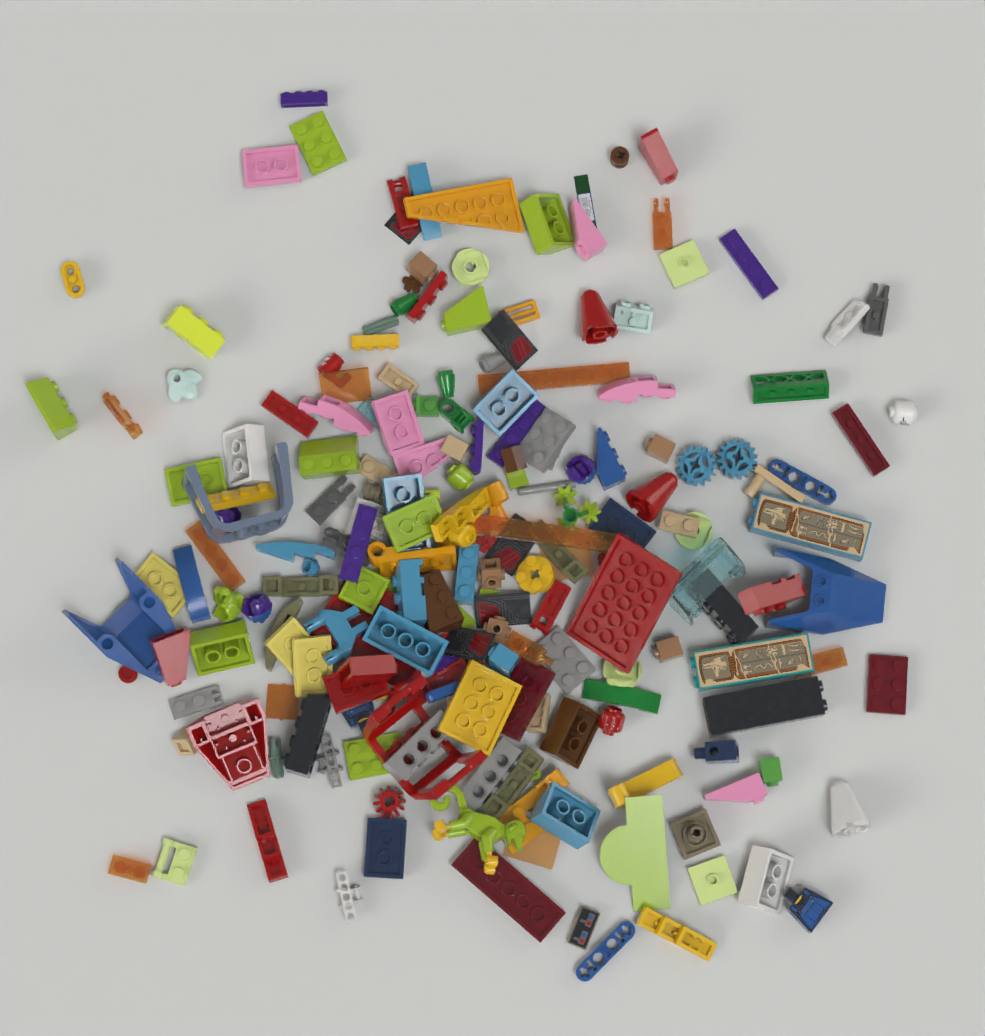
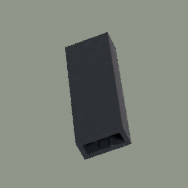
M818 676L703 697L702 703L709 737L824 716L828 707L826 699H822L821 692L824 691L822 680H818Z

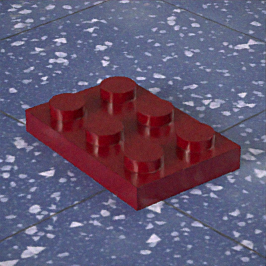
M869 654L866 713L903 716L906 714L908 657Z

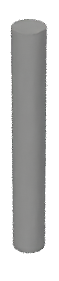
M564 481L518 488L519 496L558 490V486H561L563 489L567 485H570L571 488H576V483L574 481Z

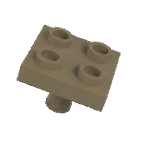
M706 809L669 824L684 860L721 846Z

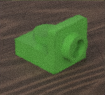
M416 394V400H412L416 417H439V397H420V394Z

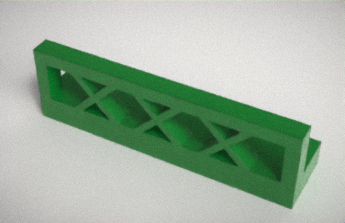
M826 370L750 375L753 404L829 399V380ZM816 377H823V379H817V380L814 379V378H816ZM761 381L765 382V383H762V384H756V382H761Z

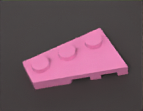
M447 437L392 455L398 475L421 473L423 478L449 459L448 455L440 451Z

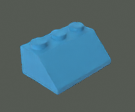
M553 781L535 804L529 821L578 850L590 842L601 810Z

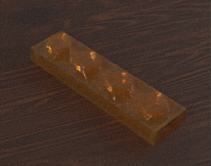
M200 521L185 531L227 588L234 591L246 582L220 545L207 536Z

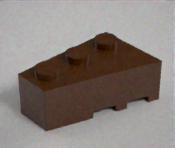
M437 569L422 575L424 583L421 584L423 595H425L427 612L426 630L440 636L460 628L464 621V616L440 570Z

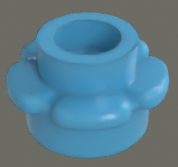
M307 559L302 566L303 573L307 574L308 577H313L320 569L316 559Z

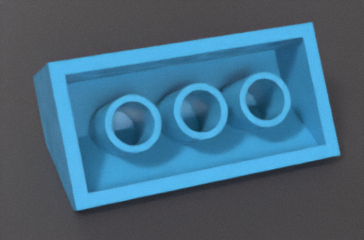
M381 605L362 638L365 642L388 654H394V657L429 676H433L449 644V641Z

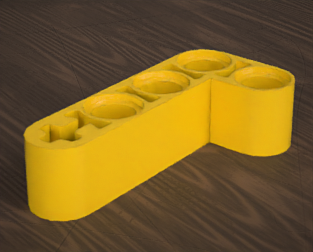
M675 758L625 783L622 782L610 788L607 793L615 809L625 806L626 797L645 796L682 777L683 773Z

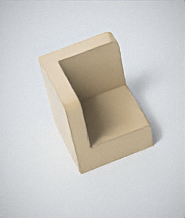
M448 435L440 451L453 458V462L460 464L469 450V444Z
M183 726L172 739L179 756L195 755L197 752L187 733V726Z

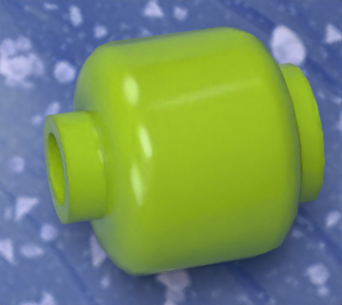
M463 463L457 466L453 464L446 471L448 473L446 481L456 491L462 490L464 492L474 483V474Z

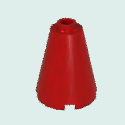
M592 289L584 291L580 297L582 341L586 340V344H600L606 342V338L610 336L614 338L618 334V327L601 296Z
M664 472L630 490L626 494V501L631 509L635 508L638 511L636 515L639 518L650 523L656 519L677 488L678 479L673 473Z

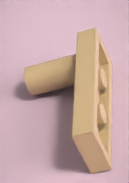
M759 464L753 472L756 476L744 491L748 497L753 499L766 481L795 502L802 503L806 498Z

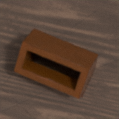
M521 445L500 450L507 473L527 468Z

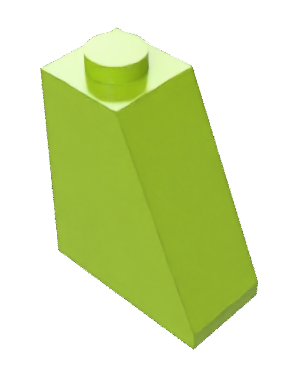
M483 286L477 288L443 314L444 320H441L443 332H447V336L482 329L491 321Z

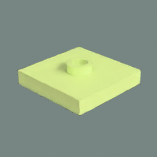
M694 240L659 254V258L674 289L709 275V271Z
M724 855L687 868L700 906L738 893Z

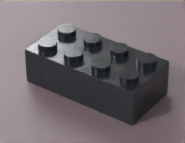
M709 568L690 582L687 588L689 590L688 595L702 605L700 608L707 616L710 614L714 619L713 624L717 629L723 630L727 634L725 637L730 644H742L756 632L759 626L749 615H745L741 605Z
M309 693L306 698H302L300 705L302 713L301 716H297L294 725L297 730L295 735H291L289 741L291 750L289 754H285L283 761L287 772L310 779L332 707L330 699Z

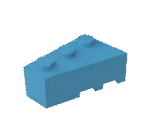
M399 560L396 571L391 576L392 587H395L396 591L394 593V603L398 605L396 614L424 628L427 621L425 595H423L421 584L424 583V577H420L419 571L421 565H423V560Z

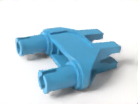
M356 605L344 612L321 609L318 611L317 616L303 623L308 634L323 625L324 627L326 626L338 646L335 650L323 655V659L327 662L328 667L342 658L348 659L351 656L356 638L366 633L369 627L366 621L353 628L348 623V621L360 615Z

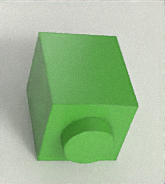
M779 757L760 759L758 761L763 783L767 784V787L778 786V782L783 780Z

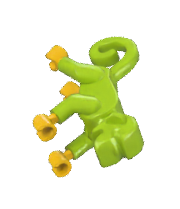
M454 785L448 792L453 793L457 799L460 809L458 819L449 821V824L446 825L443 819L436 821L432 835L436 841H441L445 837L449 839L469 834L479 841L481 859L484 861V873L494 875L495 867L498 865V856H492V852H494L493 845L503 839L507 848H510L511 843H513L514 849L521 852L522 842L525 841L524 838L526 836L525 825L519 820H513L504 825L493 816L472 811L470 808H467L461 789ZM446 795L442 803H439L437 800H430V805L436 811H444L449 807L451 798L449 795Z

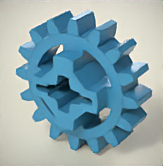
M733 438L731 444L727 440L725 442L726 447L721 445L719 449L722 452H717L716 455L720 458L716 462V464H721L719 471L724 470L725 477L730 474L731 480L735 476L741 480L742 475L748 478V471L753 473L755 469L752 466H757L758 462L754 461L758 457V454H753L755 447L749 448L750 442L743 444L742 438L739 442ZM736 447V450L733 452H727L729 449ZM743 450L748 453L749 457L744 454ZM739 452V462L735 466L736 462L734 458L735 456H737V453ZM725 462H728V463H729V465L731 466V469L726 465ZM742 466H744V467L748 466V467L745 468L744 470L738 471V469H739L740 467H742Z
M697 445L696 449L693 446H689V451L682 450L684 456H678L681 462L676 463L680 467L677 473L683 474L680 479L686 480L688 485L693 482L695 487L698 486V483L705 486V480L711 482L710 476H716L713 470L718 469V466L714 465L718 460L712 458L714 453L712 451L708 452L707 447L701 450L700 445ZM695 463L700 465L699 469L694 467ZM703 473L705 474L704 476L697 478L698 475Z

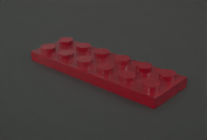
M474 838L451 866L541 943L566 912L496 851L492 852V856H498V865L495 867L494 875L485 874L479 841Z

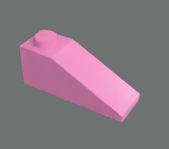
M574 199L568 207L574 247L577 254L584 261H587L603 252L608 243L577 199Z
M756 773L708 793L703 797L709 801L753 802L755 805L764 801V797L768 793L760 774Z

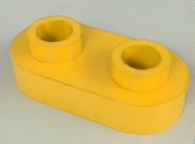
M73 261L65 262L61 266V275L66 292L71 298H81L85 294L86 288L80 268ZM74 270V273L69 275L68 271ZM79 287L78 292H73V289Z

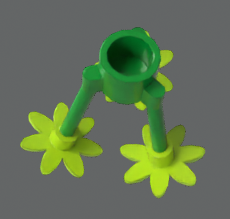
M567 485L565 490L558 486L559 493L553 494L554 498L559 499L556 503L557 506L564 502L563 508L565 511L563 512V519L557 518L560 525L555 527L556 531H562L561 538L565 537L566 534L573 538L572 531L580 530L578 527L573 526L577 523L578 518L586 517V524H589L591 519L598 522L596 515L602 512L599 509H595L597 502H593L590 505L587 499L585 500V506H578L582 512H578L574 507H569V502L577 503L573 496L578 493L577 491L570 492V485Z

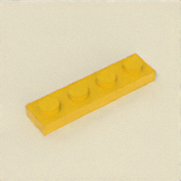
M268 482L206 495L213 510L219 511L274 499L275 491ZM196 498V505L201 513L205 514L198 498Z

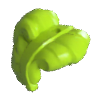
M216 586L213 590V597L218 606L213 616L217 617L221 622L235 620L242 611L243 594L239 592L234 594L226 586Z

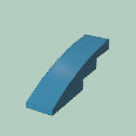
M426 162L407 166L413 196L432 193ZM419 219L424 241L442 237L439 222Z
M272 542L256 545L258 552L292 563L295 556L314 560L317 554L335 560L337 554L328 547L300 542Z

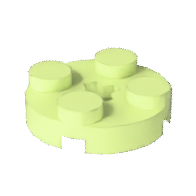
M469 248L460 251L456 255L452 263V273L460 285L474 287L482 284L488 278L490 265L485 254L476 251V249ZM469 263H471L472 266H476L473 272L467 271L465 269L468 267Z
M696 511L683 514L700 519L699 533L696 539L675 534V540L685 549L701 550L712 538L713 528L710 520L706 515Z
M605 660L603 674L609 685L634 687L641 678L642 664L640 661H636L631 672L626 674Z

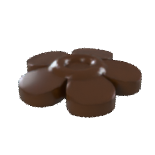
M411 274L410 277L404 276L402 279L406 292L411 290L415 294L420 292V287L423 285Z

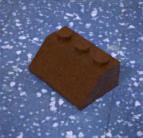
M564 697L539 750L567 765L579 769L599 727L600 715L584 704Z

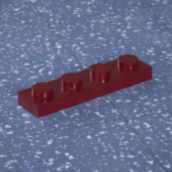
M848 403L832 412L831 415L873 477L890 467Z

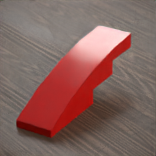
M266 799L248 804L247 808L269 883L288 878Z

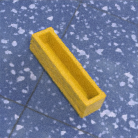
M399 334L351 335L352 350L361 351V349H366V351H373V349H378L382 351L387 348L397 350L399 348Z

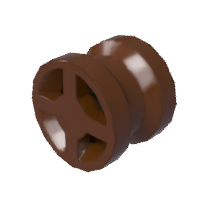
M621 146L615 147L611 152V165L617 169L626 167L629 161L628 150Z

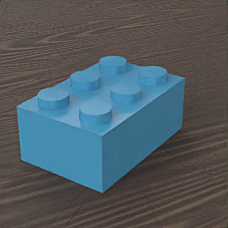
M511 368L479 400L472 410L500 437L540 395Z

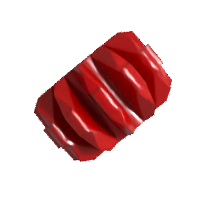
M389 785L386 786L387 792L380 788L379 791L382 796L374 795L376 799L380 800L373 802L374 806L380 805L375 810L376 813L383 810L382 818L389 813V819H393L392 813L395 812L396 816L399 817L400 813L397 809L405 810L404 806L399 805L406 803V799H399L404 793L399 792L396 795L397 787H394L393 791L390 792ZM393 798L395 804L386 807L385 799Z

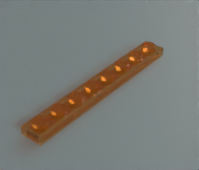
M629 362L517 372L534 390L604 385L630 377ZM506 373L478 375L479 395H485Z
M480 515L475 520L474 526L477 535L605 553L609 551L617 533Z

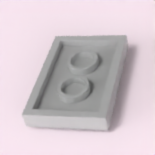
M545 408L520 443L525 462L540 472L545 473L576 429V426L550 409Z
M559 626L529 650L542 667L556 674L553 680L566 695L597 670Z

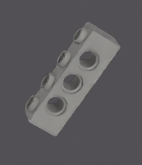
M441 709L435 712L382 764L397 782L403 779L405 781L414 774L412 770L416 766L421 767L427 761L426 756L430 752L434 754L441 747L439 743L443 739L447 741L450 738L437 731L444 715ZM431 729L437 732V738L431 736ZM418 742L424 745L423 752L417 749ZM404 756H408L410 758V765L404 763Z
M503 737L490 756L487 757L462 790L467 808L474 812L478 811L480 813L482 811L481 808L485 804L484 801L488 796L491 797L492 794L497 792L499 789L497 784L500 780L504 782L510 775L508 770L512 765L516 767L518 760L521 758L522 750ZM503 756L507 758L508 763L505 766H499L496 761L499 757ZM487 772H493L496 775V779L493 782H488L485 779ZM480 787L484 790V795L479 798L475 797L473 790Z

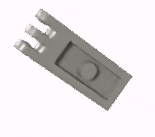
M219 685L168 700L174 720L223 705L224 700L215 701V699L222 697L221 692L213 694V691L220 689Z

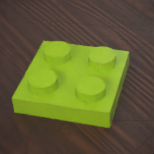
M362 566L358 583L346 581L338 598L353 606L356 605L358 609L373 616L390 584V580Z

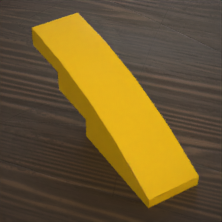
M482 487L466 496L430 525L436 542H443L451 532H459L466 523L475 522L489 507L491 500L487 487Z
M646 906L643 907L635 923L708 962L717 946V943Z

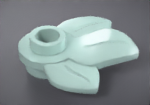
M179 369L171 370L167 375L170 399L175 403L179 402L182 397L196 400L198 398V390L195 384L202 380L201 375L194 370H186L184 372ZM174 375L180 377L179 382L173 380Z

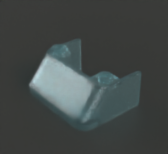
M721 537L717 538L682 571L683 574L669 599V605L692 626L694 624L693 617H698L703 611V602L729 577L738 578L746 574L744 563L726 541Z

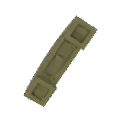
M542 519L527 530V533L543 553L573 584L589 573L585 566L557 539L553 531Z
M339 575L263 577L262 593L267 597L339 595Z
M298 598L280 614L271 629L269 637L287 621L288 617L297 618L304 603L302 599ZM266 646L265 664L267 671L271 672L277 658Z
M528 747L518 760L514 770L481 809L489 816L497 819L501 818L527 787L543 763L544 758Z

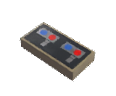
M582 906L568 943L586 950L600 913Z

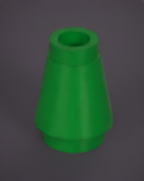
M412 292L392 300L390 308L397 317L403 316L419 300L416 294Z
M453 370L438 372V377L436 378L443 398L454 397L455 374H453Z

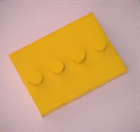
M470 660L437 731L476 751L482 750L486 756H490L522 685L474 660Z

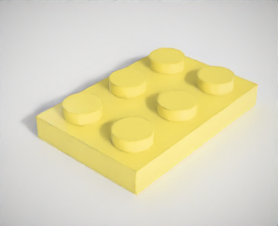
M152 552L135 574L164 603L168 614L175 618L186 604L179 574Z
M291 616L264 644L294 677L292 639L309 637L310 635Z
M324 634L292 639L294 693L296 697L307 696L308 693L313 695L328 693L322 677L333 674L332 665L328 667L327 662L323 659V655L332 651L331 635Z

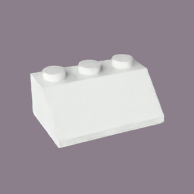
M244 424L223 432L222 440L228 488L248 487L269 482L264 425Z
M752 845L738 903L780 915L784 899L783 895L786 892L794 858L770 848Z

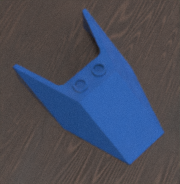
M776 547L773 557L790 558L811 569L810 602L808 611L769 619L766 623V628L825 635L883 622L886 584L832 559Z
M117 557L115 562L129 590L130 597L102 625H96L65 609L62 613L107 658L162 683L164 680L149 640L176 629L164 603Z

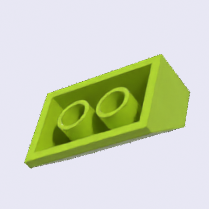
M533 194L519 203L537 255H550L574 247L571 226L559 194Z
M46 377L25 383L57 440L78 430L75 425L78 421L73 413H68L66 408L69 405L65 398H60L57 394L60 390L55 381L51 382Z
M358 436L301 442L299 452L300 476L307 480L361 474Z
M245 620L190 632V648L198 677L255 664Z

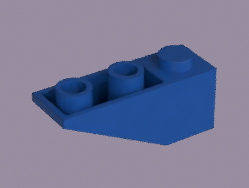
M599 427L597 431L596 475L604 491L625 482L627 472L623 464L619 465L617 461L619 456L615 448L611 449L608 443L610 438L607 432H603L601 427Z

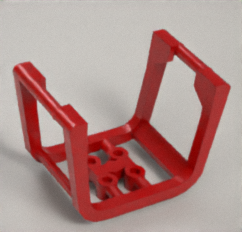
M421 674L369 715L363 736L382 763L392 756L430 718L418 701L421 690L428 683ZM407 696V702L387 717L392 712L391 708ZM413 710L421 723L416 727L410 728L403 738L395 740L391 747L385 751L376 738ZM431 729L430 733L434 738H437V732ZM443 739L439 744L449 755L446 759L414 785L409 780L405 781L404 779L398 783L415 800H437L486 760L487 756L482 750L460 753L449 740L445 741ZM417 744V749H418L419 751L423 752V751H424V745L421 744V745L418 747V744ZM406 756L404 763L410 765L411 760ZM456 762L466 765L448 781L447 779H442L433 787L426 788Z

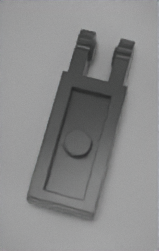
M878 283L873 284L868 303L870 309L867 311L863 330L864 334L882 337L890 286L885 285L883 298L876 297Z
M345 475L306 511L319 526L347 500L346 498L356 488L354 484H351L343 494L338 490L348 479Z
M327 527L324 531L326 537H323L322 544L334 552L345 556L350 537L339 533L337 529ZM367 550L363 561V566H368L370 564Z

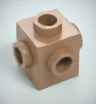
M500 558L480 559L481 570H477L478 582H482V588H502L501 580H505L504 568L501 569Z
M494 616V619L489 618V621L484 623L483 632L496 634L492 644L498 645L501 643L504 645L505 639L510 637L511 627H508L509 623L505 621L504 617ZM499 628L500 631L496 633L494 632V629Z

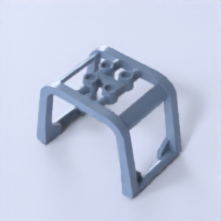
M286 442L277 443L275 446L276 453L272 454L271 457L280 510L232 523L219 521L203 488L196 465L186 467L182 485L207 536L212 541L220 544L241 541L276 531L286 523L288 513L293 505L290 463ZM196 498H198L205 514H202L196 505ZM233 531H236V532H234V533H230V534H225V535H224L225 532H233Z

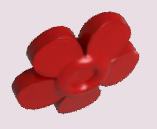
M484 532L483 538L478 537L476 540L478 545H482L479 547L481 553L489 551L498 539L496 536L491 537L490 532Z

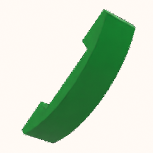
M586 679L582 699L605 702L658 714L661 695L637 688L609 685L607 682Z

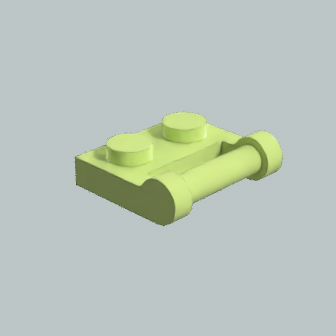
M163 838V847L156 868L152 871L151 876L186 886L197 848ZM174 847L176 851L168 874L162 873L170 848Z

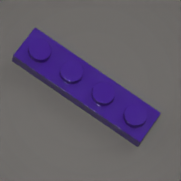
M733 229L719 239V242L762 301L778 291L777 285L736 229Z
M535 400L510 426L488 454L487 458L503 469L505 465L500 450L520 445L543 410L547 407L538 400Z
M359 504L338 579L358 583L378 511L377 508Z

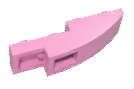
M645 375L614 381L598 389L597 394L599 399L604 402L620 400L622 403L629 404L632 401L637 402L638 394L645 398H650L653 395L659 396L662 399H670V397L676 396V388L674 384L658 383L656 376Z
M324 394L319 400L304 396L299 401L298 409L303 410L307 414H319L325 419L333 418V426L338 427L339 430H350L360 436H369L374 431L375 426L362 413L337 398Z

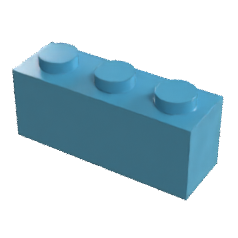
M471 545L467 548L459 547L454 596L456 603L459 605H474L479 545Z
M501 643L497 647L494 645L488 653L489 668L494 669V671L509 679L519 663V655Z

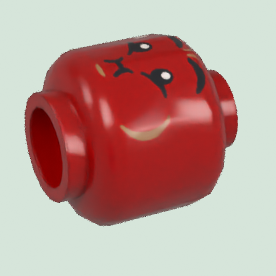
M607 706V708L601 711L598 726L603 730V734L614 736V733L622 731L625 722V715L622 713V709L615 706Z

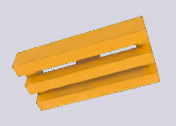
M535 300L504 309L508 314L533 306V309L510 316L513 320L535 313V315L514 321L517 326L540 319Z

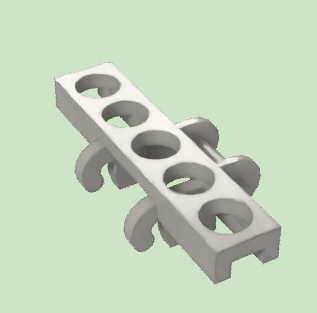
M331 736L321 738L325 757L321 758V756H318V759H315V761H319L320 770L318 773L323 775L328 771L331 787H341L342 781L339 771H342L343 767L338 768L336 755H339L340 752H335ZM325 740H330L331 745L329 747L325 746ZM332 749V753L327 754V750ZM329 759L335 760V764L333 766H330L328 764ZM323 760H326L327 769H324ZM333 778H338L339 784L334 785Z

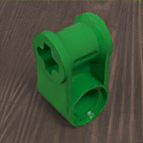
M444 399L440 403V415L459 433L463 434L466 426L470 422H474V417L454 400ZM451 405L453 411L446 413L443 410V406Z

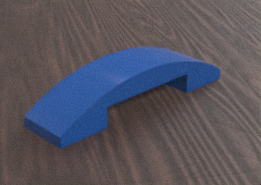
M192 545L173 550L192 624L211 619Z

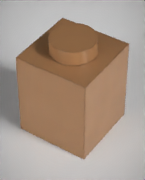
M420 251L408 263L406 271L424 285L427 281L431 282L435 278L438 265Z
M655 434L654 438L650 437L646 443V454L667 464L676 443Z
M678 636L655 643V648H652L655 659H659L660 663L682 657L684 654Z

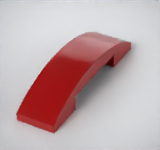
M459 658L429 679H426L428 683L423 687L418 696L420 705L422 706L427 703L426 693L461 680L470 660ZM484 661L478 662L483 666L485 665Z

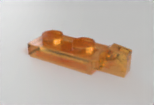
M109 392L102 395L103 403L133 440L143 434L139 424L130 421L132 417L127 410L123 411L120 408V402L115 395L111 396Z
M512 630L509 639L504 644L505 647L534 665L539 666L542 662L551 667L554 660L546 656L547 650Z

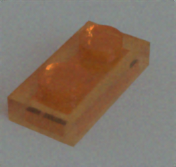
M113 855L108 874L147 884L152 865Z

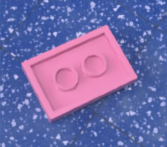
M298 145L242 150L246 188L302 183Z
M408 390L371 401L388 456L425 444Z

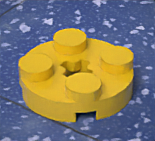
M530 555L519 565L515 578L523 591L536 595L542 591L544 593L551 588L555 580V574L552 564L546 558ZM538 571L539 578L535 577L532 579V573Z

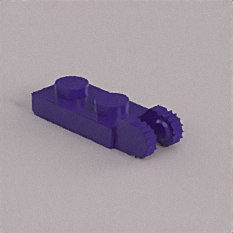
M476 420V425H472V437H475V444H471V456H474V458L470 461V470L475 476L481 473L483 420Z

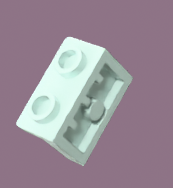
M629 301L616 303L614 321L618 329L650 334L654 308H650V305L640 303L639 306L631 305L632 302Z

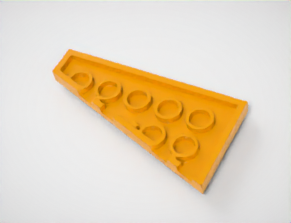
M512 178L403 199L407 218L522 234L525 232Z

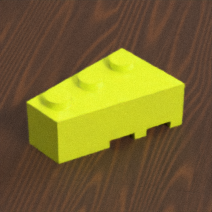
M179 305L175 307L161 325L165 328L169 327L176 333L175 335L178 338H183L192 348L206 358L211 359L226 341L222 338L223 334L217 329L212 330L207 326L208 322L203 318L195 317L192 314L193 310L188 306Z

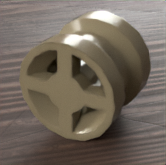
M367 482L363 499L372 500L378 504L382 493V485L375 486L371 482Z

